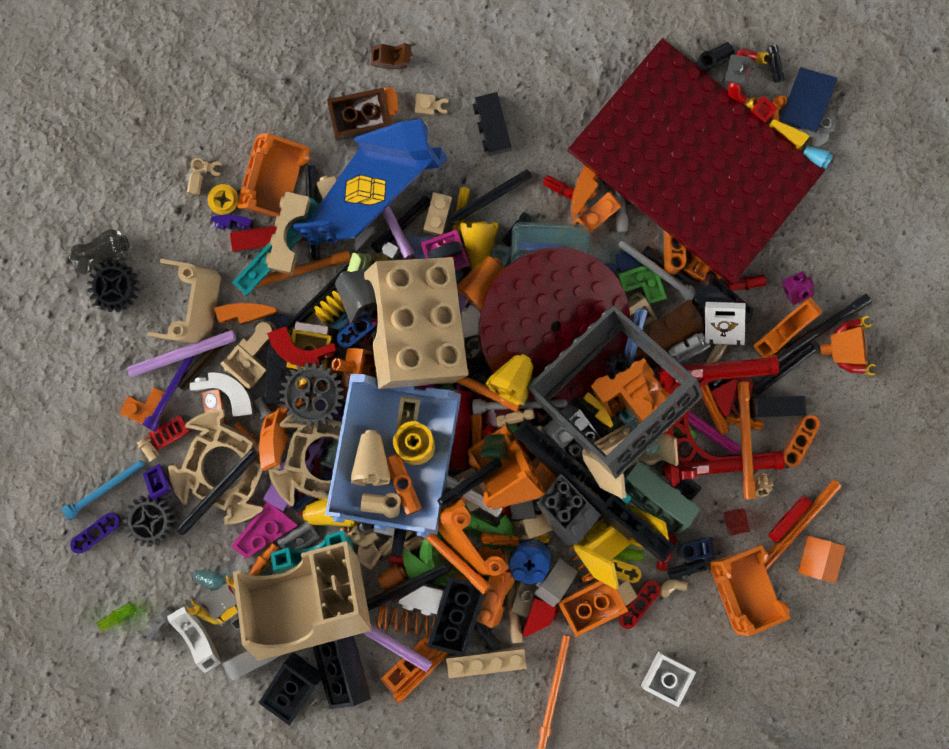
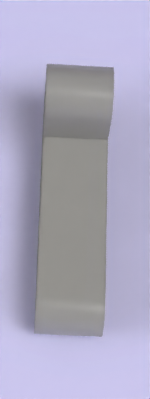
M246 650L221 663L229 680H235L282 655L257 661Z

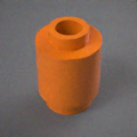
M388 87L384 88L390 117H393L395 113L399 112L398 95L395 92V88Z
M397 564L381 573L378 581L383 590L386 591L407 581L406 577L408 574L403 566L399 567Z

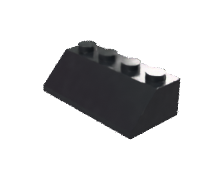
M462 573L449 575L427 647L465 656L485 594L483 595L472 585L470 580Z
M354 635L313 646L319 671L324 674L322 683L330 709L352 707L371 699Z

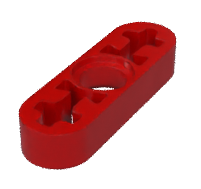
M806 495L801 496L767 536L774 543L779 541L808 509L812 501Z
M648 580L644 582L636 593L637 597L626 606L627 609L631 607L634 612L638 613L637 617L634 614L631 616V624H623V616L628 617L631 611L618 617L619 624L623 628H633L658 597L661 589L656 581ZM654 584V589L656 590V592H650L647 597L651 599L647 601V599L641 596L640 594L642 592L646 594L648 592V589L646 587L648 585L652 586ZM637 599H642L645 602V606L641 610H637L634 607V602Z

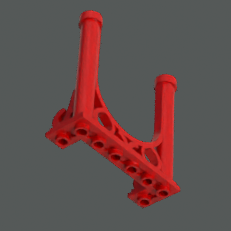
M777 355L758 359L681 365L697 380L701 379L699 381L700 388L711 381L719 379L776 375L779 373ZM658 364L659 369L656 370V379L660 382L661 387L671 395L675 388L681 386V384ZM689 410L666 432L673 436V427H677L681 430L682 435H686V437L680 436L677 438V450L679 443L687 441L692 446L687 456L681 457L678 454L680 462L677 466L666 461L665 465H662L663 477H666V481H669L672 486L680 483L679 479H693L698 477V475L743 471L742 454L716 456L705 452L696 444L689 428ZM782 450L752 453L753 470L784 469ZM696 452H698L701 456L706 458L702 460H691Z

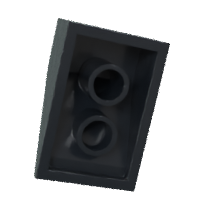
M293 652L283 663L258 703L290 726L322 680L324 674Z

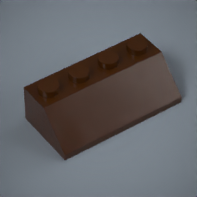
M688 299L642 331L668 353L671 347L682 341L687 347L686 339L696 333H703L705 335V324L690 299ZM638 346L634 361H640L645 358L652 370L658 367V364Z

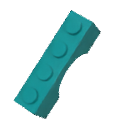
M344 530L326 535L322 543L311 548L293 549L288 547L272 552L273 571L280 574L293 569L302 561L301 553L345 541L353 549L351 539Z

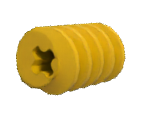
M332 291L333 298L326 296L328 303L320 302L322 308L314 307L316 316L326 327H329L328 320L332 323L335 322L334 315L338 318L341 317L339 310L344 313L346 312L339 293L336 291Z

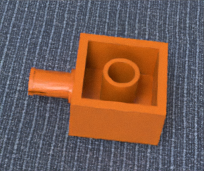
M347 348L345 360L335 358L332 362L333 370L343 372L341 387H349L351 374H364L377 378L373 351Z

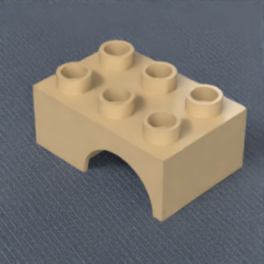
M453 257L376 261L364 272L365 280L371 282L377 302L378 325L376 337L373 341L378 389L447 384L466 377L468 369Z
M347 541L301 553L302 561L293 569L280 574L254 576L246 574L241 570L233 572L242 646L257 661L372 631L360 561Z

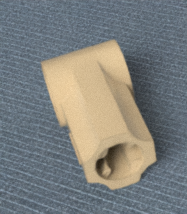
M363 493L361 511L384 514L388 518H395L399 515L401 499L397 494L389 493L383 496Z

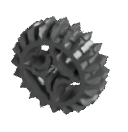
M149 494L146 499L144 496H140V502L134 499V506H127L131 512H124V515L128 516V519L123 520V523H128L124 530L131 531L128 533V537L135 536L133 539L134 543L140 539V546H144L147 543V547H152L153 543L155 546L160 545L159 540L163 543L166 542L165 536L171 537L172 534L168 529H175L170 523L176 522V519H171L170 515H174L175 511H168L172 507L171 504L164 506L166 499H162L160 502V498L152 500ZM148 505L157 507L162 514L155 515L148 508ZM142 507V518L135 522L136 514ZM149 518H158V519H156V520H153V522H151V526H150V523H149V524H147V523L141 524L142 522H145V521L148 520ZM164 519L163 528L157 534V523ZM145 527L148 533L151 534V537L143 535L137 528Z

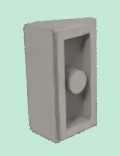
M302 521L298 526L279 537L277 542L281 549L288 547L304 549L320 539L321 536L314 525H309L308 521Z

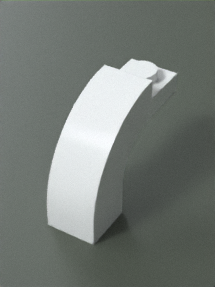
M211 372L208 373V381L204 377L196 378L195 382L190 383V391L220 389L225 392L231 401L233 417L255 414L253 400L249 391L237 379L229 375Z
M182 607L167 616L169 623L182 635L189 646L195 664L204 673L221 664L211 638L195 614H189L187 609Z

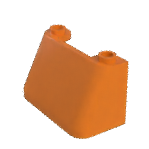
M270 133L259 134L253 144L237 207L272 218L280 215L282 209L280 208L281 197H285L286 192L293 193L300 167L304 166L305 163L307 164L310 160V147Z
M487 256L457 285L458 293L460 295L463 294L480 314L486 292L497 275L503 270V263L497 257L493 259Z
M506 425L467 450L470 457L468 462L473 469L477 468L480 470L494 459H499L503 465L499 471L484 481L487 491L483 493L484 497L482 499L488 508L491 507L495 510L535 500L545 494L528 452L524 451L521 441Z
M463 496L448 507L442 508L438 531L454 553L479 575L490 576L500 575L509 569L505 553L500 546L496 549H491L485 544L480 549H477L463 530L471 521L470 513L465 507L466 499Z
M757 545L709 563L731 626L737 635L752 636L791 619L788 605L781 600H777L764 564L767 563L769 555L763 545Z

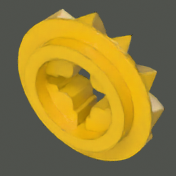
M220 184L211 189L208 194V205L213 212L225 215L236 210L238 194L233 187ZM225 192V197L231 200V202H225L222 208L221 202L217 199L222 198Z

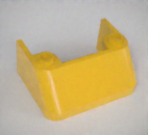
M624 504L669 540L665 521L630 504ZM603 518L594 523L578 544H573L575 552L592 576L616 590L619 588L615 565L610 560L630 544L643 547L633 538L628 540Z

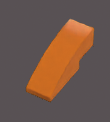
M236 303L214 308L218 322L221 324L238 319L241 325H245L279 313L278 309L254 303Z
M424 637L411 649L429 660L438 650L428 648V639ZM401 658L380 680L394 693L420 668Z

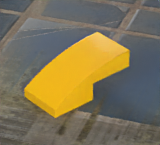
M587 392L582 399L597 409L594 417L608 428H611L613 423L608 412L593 395Z

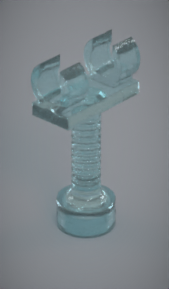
M624 410L628 414V419L625 420L622 414H618V419L620 422L625 423V428L630 427L633 431L637 427L636 421L638 419L634 417L632 411ZM655 441L645 451L648 457L660 448L658 443Z

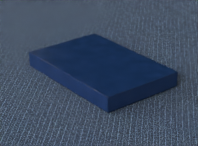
M800 67L787 104L780 117V122L817 133L836 85L837 77Z

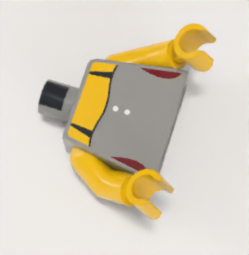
M226 575L227 583L200 602V606H198L196 600H191L194 607L189 608L186 606L188 613L195 614L202 620L214 625L219 624L222 626L227 621H230L235 630L238 629L240 624L234 578H228Z

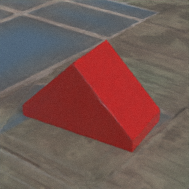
M731 379L716 389L711 390L723 417H728L738 379Z

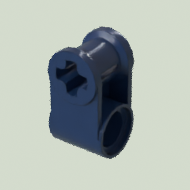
M713 537L699 538L681 543L677 548L678 556L685 560L716 557L712 545ZM686 546L691 547V554L689 556H684L683 549Z

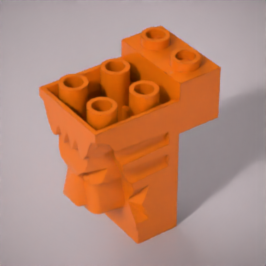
M645 358L635 361L629 369L619 372L613 380L606 375L596 379L593 385H591L596 399L602 404L610 417L626 407L639 424L670 396L655 378V373Z

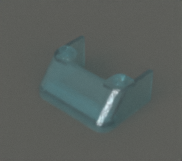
M516 223L512 228L510 264L524 254L549 247L570 248L590 255L589 229L582 224Z

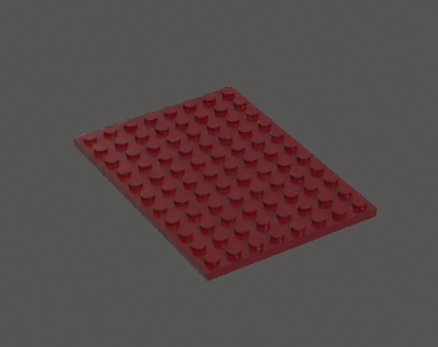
M661 38L567 150L731 285L735 284L825 171V169L819 168L803 155L804 152L797 149L793 143L773 127L771 128L767 122L763 123L758 117L750 112L751 109L745 104L732 99L724 87L700 70L697 65L663 38Z

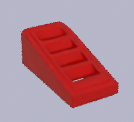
M179 415L158 427L156 432L152 431L148 435L158 451L191 433V430L185 426L186 421L183 415ZM177 422L182 430L180 433L175 425ZM168 427H172L176 434L175 436L171 434ZM163 430L166 431L169 437L168 440H166L164 434L162 433ZM157 433L159 434V436L161 437V439H162V441H163V443H161V444L159 443V441L157 440V438H156V436H155V434H157Z

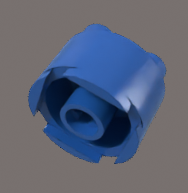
M526 539L521 541L514 548L510 559V570L514 579L526 584L542 582L549 570L551 553L540 540Z

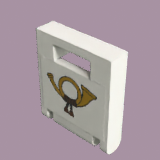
M706 302L705 344H709L710 339H713V344L737 345V340H740V344L745 345L746 303ZM716 311L735 312V316L715 314Z

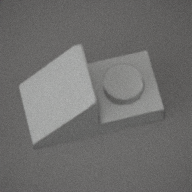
M374 227L366 228L357 238H354L356 253H359L375 235ZM345 239L341 242H352V239Z

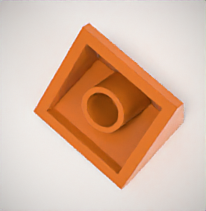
M807 536L798 573L836 583L846 546Z

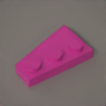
M267 502L263 506V511L254 517L231 547L245 558H248L298 526V524L279 508Z

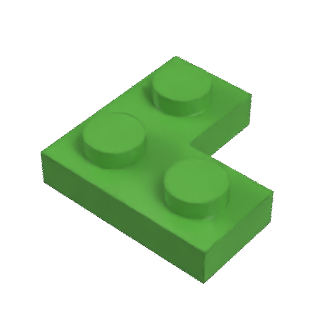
M645 265L618 274L624 292L642 287L649 305L667 299L660 276Z

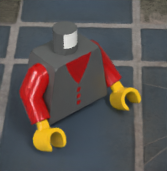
M742 48L738 50L736 55L731 54L725 78L726 91H728V95L732 99L752 109L758 98H747L746 93L753 63L755 60L758 64H767L768 62L764 61V56H769V53Z

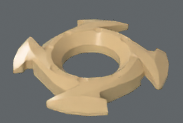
M312 403L309 406V412L313 410ZM289 415L280 423V427L297 430L290 442L284 470L278 471L276 468L268 470L272 484L280 497L289 506L294 505L295 488L308 496L328 500L331 480H320L308 471L305 464V452L312 442L320 438H333L339 441L342 422L326 418V424L319 420V426H316L314 421H312L311 427H308L307 421L300 425L299 418L296 421H292L294 415Z
M224 409L200 414L185 425L187 428L203 432L196 436L191 443L182 468L178 465L168 466L172 487L183 505L188 503L191 490L195 496L203 500L215 487L207 479L204 472V460L211 449L219 446L228 447L237 452L241 459L252 448L259 453V445L255 440L223 423L222 418L226 416ZM260 455L243 473L239 483L234 487L228 488L213 504L220 509L227 510L228 515L224 517L225 524L246 521L263 511L264 508L262 506L247 502L256 492L265 473L261 469ZM279 463V465L276 466L275 468H276V469H280V468H281V464Z

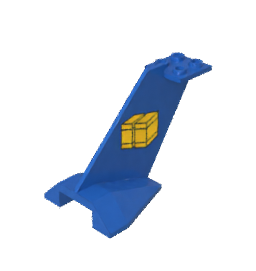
M422 119L402 121L357 136L354 141L360 148L309 221L307 223L294 224L293 228L312 245H318L323 242L336 243L345 239L357 238L423 170L440 168L447 160V155L441 147L431 148L427 143L428 128Z

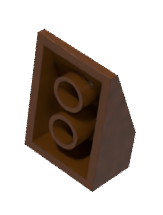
M384 88L327 99L335 141L355 138L392 125Z

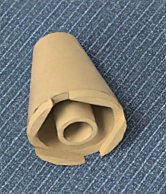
M366 430L365 434H362L360 437L351 474V483L359 486H366V484H373V486L387 485L390 483L391 477L381 435L377 434L375 430Z

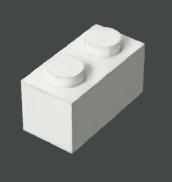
M389 242L384 244L382 248L384 256L391 260H396L401 252L397 246Z

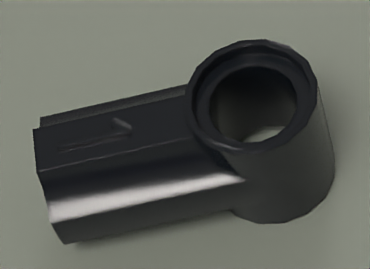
M726 42L710 51L703 52L697 59L696 65L700 70L708 73L712 68L730 60L731 54L735 55L734 49L729 42ZM702 59H707L710 65H704Z

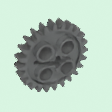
M305 363V369L298 365V372L291 369L290 371L293 376H285L288 383H281L286 388L279 391V393L285 394V397L281 398L280 401H286V404L282 407V409L289 408L286 415L293 414L292 421H296L299 418L300 425L307 421L308 427H311L312 421H314L316 426H319V420L326 424V417L333 420L334 418L331 413H339L336 406H343L338 401L344 398V396L339 395V392L343 391L344 388H338L342 381H335L337 373L330 375L331 368L324 371V365L321 364L318 369L316 363H313L312 368H310L308 363ZM312 377H315L313 392L317 393V397H313V410L309 412L311 397L307 396V393L311 392ZM302 378L308 381V386L304 390L298 386V382ZM321 380H325L328 383V388L325 391H320L318 388V383ZM299 398H303L306 401L304 409H299L296 405ZM318 400H323L326 403V408L323 411H319L316 408Z

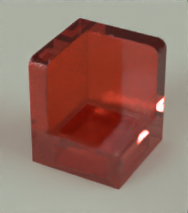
M744 508L723 513L728 535L733 536L750 532Z

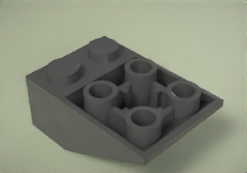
M568 404L561 411L593 443L601 439L579 408ZM554 419L541 429L549 439L589 470L583 460L582 451L584 448Z
M562 474L556 478L545 491V494L536 502L553 531L567 545L578 544L601 516Z

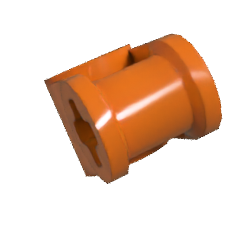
M694 254L691 255L692 259L688 266L682 270L685 274L700 282L707 277L708 272H713L719 280L721 278L720 275Z

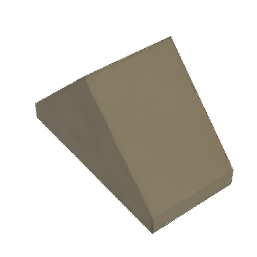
M400 397L396 429L404 423L417 422L421 398Z

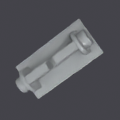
M696 333L686 339L687 347L682 341L671 347L668 353L679 364H684L688 362L689 358L704 353L705 349L711 346L703 341L705 340L703 333Z

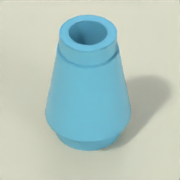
M809 145L803 153L819 168L823 167L825 169L833 157L829 153L830 151Z

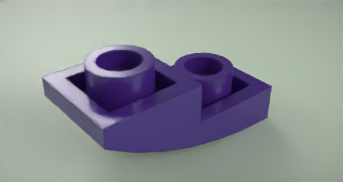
M238 215L212 216L210 219L215 223L214 227L224 231L226 228L232 229L234 223L236 227L246 230V227L252 229L254 225L252 219Z

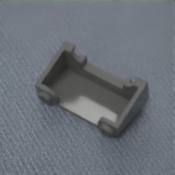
M368 268L352 272L344 271L339 274L335 282L351 324L359 323L362 315L367 314V316H371L373 311L377 310L373 286L369 280H365L364 272Z

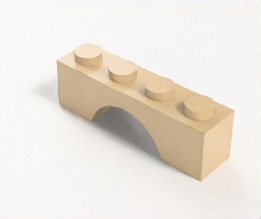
M286 192L285 197H281V213L277 215L275 220L277 230L276 234H272L270 241L272 250L266 257V264H268L267 267L270 270L293 275L297 255L289 249L286 237L289 228L295 222L307 219L311 199L308 196Z
M524 646L504 648L488 653H465V656L454 654L448 655L446 658L449 678L527 669Z

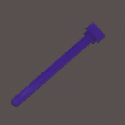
M195 355L183 360L153 414L143 421V426L156 432L159 427V417Z

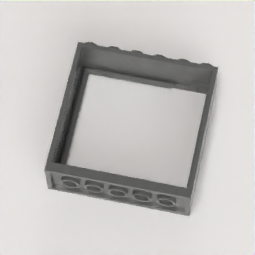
M615 306L606 310L596 323H592L582 336L577 337L573 344L567 350L562 351L553 363L547 365L538 377L532 379L527 387L535 401L615 479L704 396L698 380ZM622 331L679 382L681 386L606 455L550 399Z

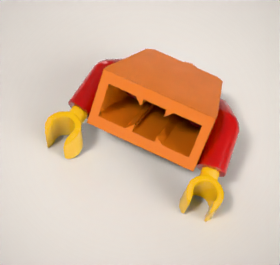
M864 316L860 319L844 322L831 335L830 344H821V355H832L833 362H836L839 368L850 373L875 375V373L869 372V368L871 366L876 367V365L868 364L864 332L865 328L871 326V324L866 325L864 319L870 317Z

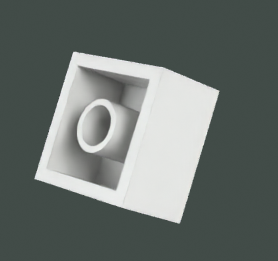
M658 651L641 686L644 690L679 707L696 671Z

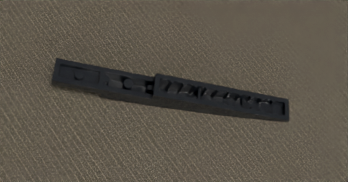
M525 419L514 435L556 477L562 474L600 513L601 517L628 540L633 538L662 563L667 560L675 545L615 497L616 495L600 488L588 469Z

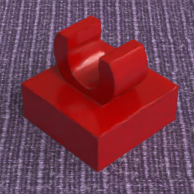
M761 96L750 112L758 117L760 121L766 123L778 108L766 97Z

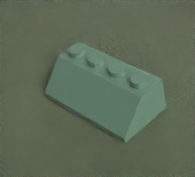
M638 461L624 476L625 492L631 496L630 502L640 510L665 521L667 531L675 536L687 529L700 511L692 500L686 499L677 488L667 484L663 477L653 473L645 463Z

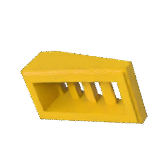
M775 119L769 124L771 128L773 127L793 143L797 149L810 137V135Z

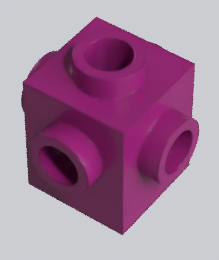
M803 271L782 280L784 293L793 305L814 296V282Z

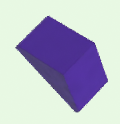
M160 464L143 473L152 500L161 498L174 490Z

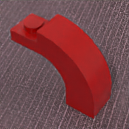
M286 326L267 333L276 353L285 361L296 366L305 367V363H308L310 367H312L313 363H316L317 367L321 366L319 358L322 357L325 360L334 357V353L337 352L334 343L310 351L299 349L294 344Z

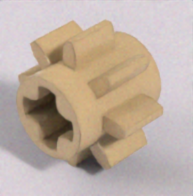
M765 473L753 475L755 495L764 497L770 491H773L772 477L768 478Z

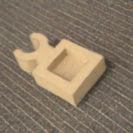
M417 93L415 114L434 116L435 110L442 115H446L448 110L441 109V105L449 104V100L440 99L435 101L436 95Z

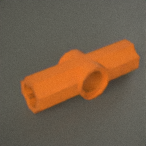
M398 454L386 458L392 483L401 499L406 516L418 512L422 509V506L402 459ZM400 480H406L409 484L406 489H400L397 483Z

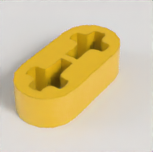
M617 559L610 560L612 563L616 562L617 567L622 568L621 572L616 570L618 579L628 580L630 583L640 580L641 571L637 566ZM633 568L635 569V573H637V576H633L632 579H629L630 576L624 573V571H632Z

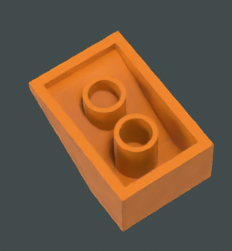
M599 580L564 595L558 602L576 637L628 612L618 590Z

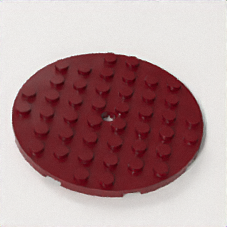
M549 247L531 251L520 256L519 259L509 266H506L497 275L486 292L478 321L479 343L485 362L493 374L515 355L520 356L524 354L531 359V363L534 366L532 380L538 377L547 365L553 363L562 351L567 350L577 337L582 336L592 323H596L606 310L615 306L630 319L628 300L623 287L614 273L595 257L579 250L564 247ZM554 321L560 323L556 332L551 330V324ZM622 331L619 332L600 350L598 355L550 400L565 399L567 402H570V400L573 401L574 397L579 399L584 397L587 392H593L591 385H593L596 379L612 375V372L605 371L607 364L604 361L609 358V354L616 356L617 352L622 353L623 357L628 337ZM529 391L527 400L535 401Z

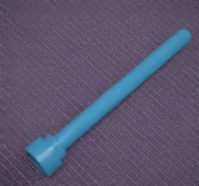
M141 460L136 462L76 504H67L61 508L65 517L69 521L76 518L79 510L143 468L144 462Z

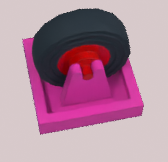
M457 229L420 243L426 259L453 257L455 272L470 267Z

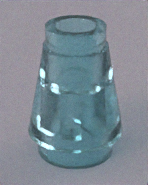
M196 569L192 580L213 591L220 588L223 576L219 575V572Z

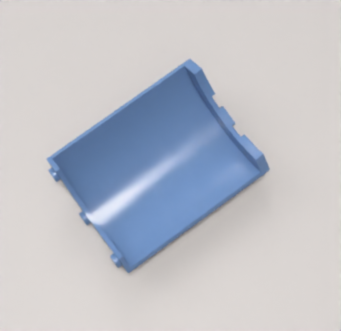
M351 374L325 515L333 517L332 521L344 523L345 520L372 524L374 529L386 531V527L414 531L417 532L416 536L428 538L429 534L437 535L442 509L437 500L444 495L461 394L444 389L415 388V386L378 389L377 378L364 374ZM400 397L421 398L417 422L425 425L431 431L436 443L434 456L421 465H410L404 461L403 464L411 479L422 509L406 516L401 504L400 513L395 518H388L380 513L361 511L363 493L383 496L389 493L397 494L391 479L389 484L382 486H373V484L359 486L351 483V474L361 435L365 434L366 430L377 431V434L381 435L386 458L396 455L393 438L398 431L396 423ZM416 440L413 441V444H412L413 447L416 446V443H417ZM400 480L397 486L400 489H406L409 483L406 480Z

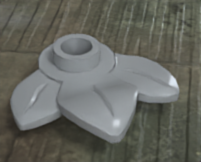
M824 114L817 133L799 128V131L812 137V146L819 147L828 141L829 133L835 129L836 121L832 115ZM827 120L830 122V124L828 126H824L822 124L823 121Z

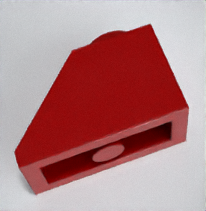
M534 597L522 635L527 637L551 625L552 620L556 621L559 609H556L557 605L552 607L544 600Z

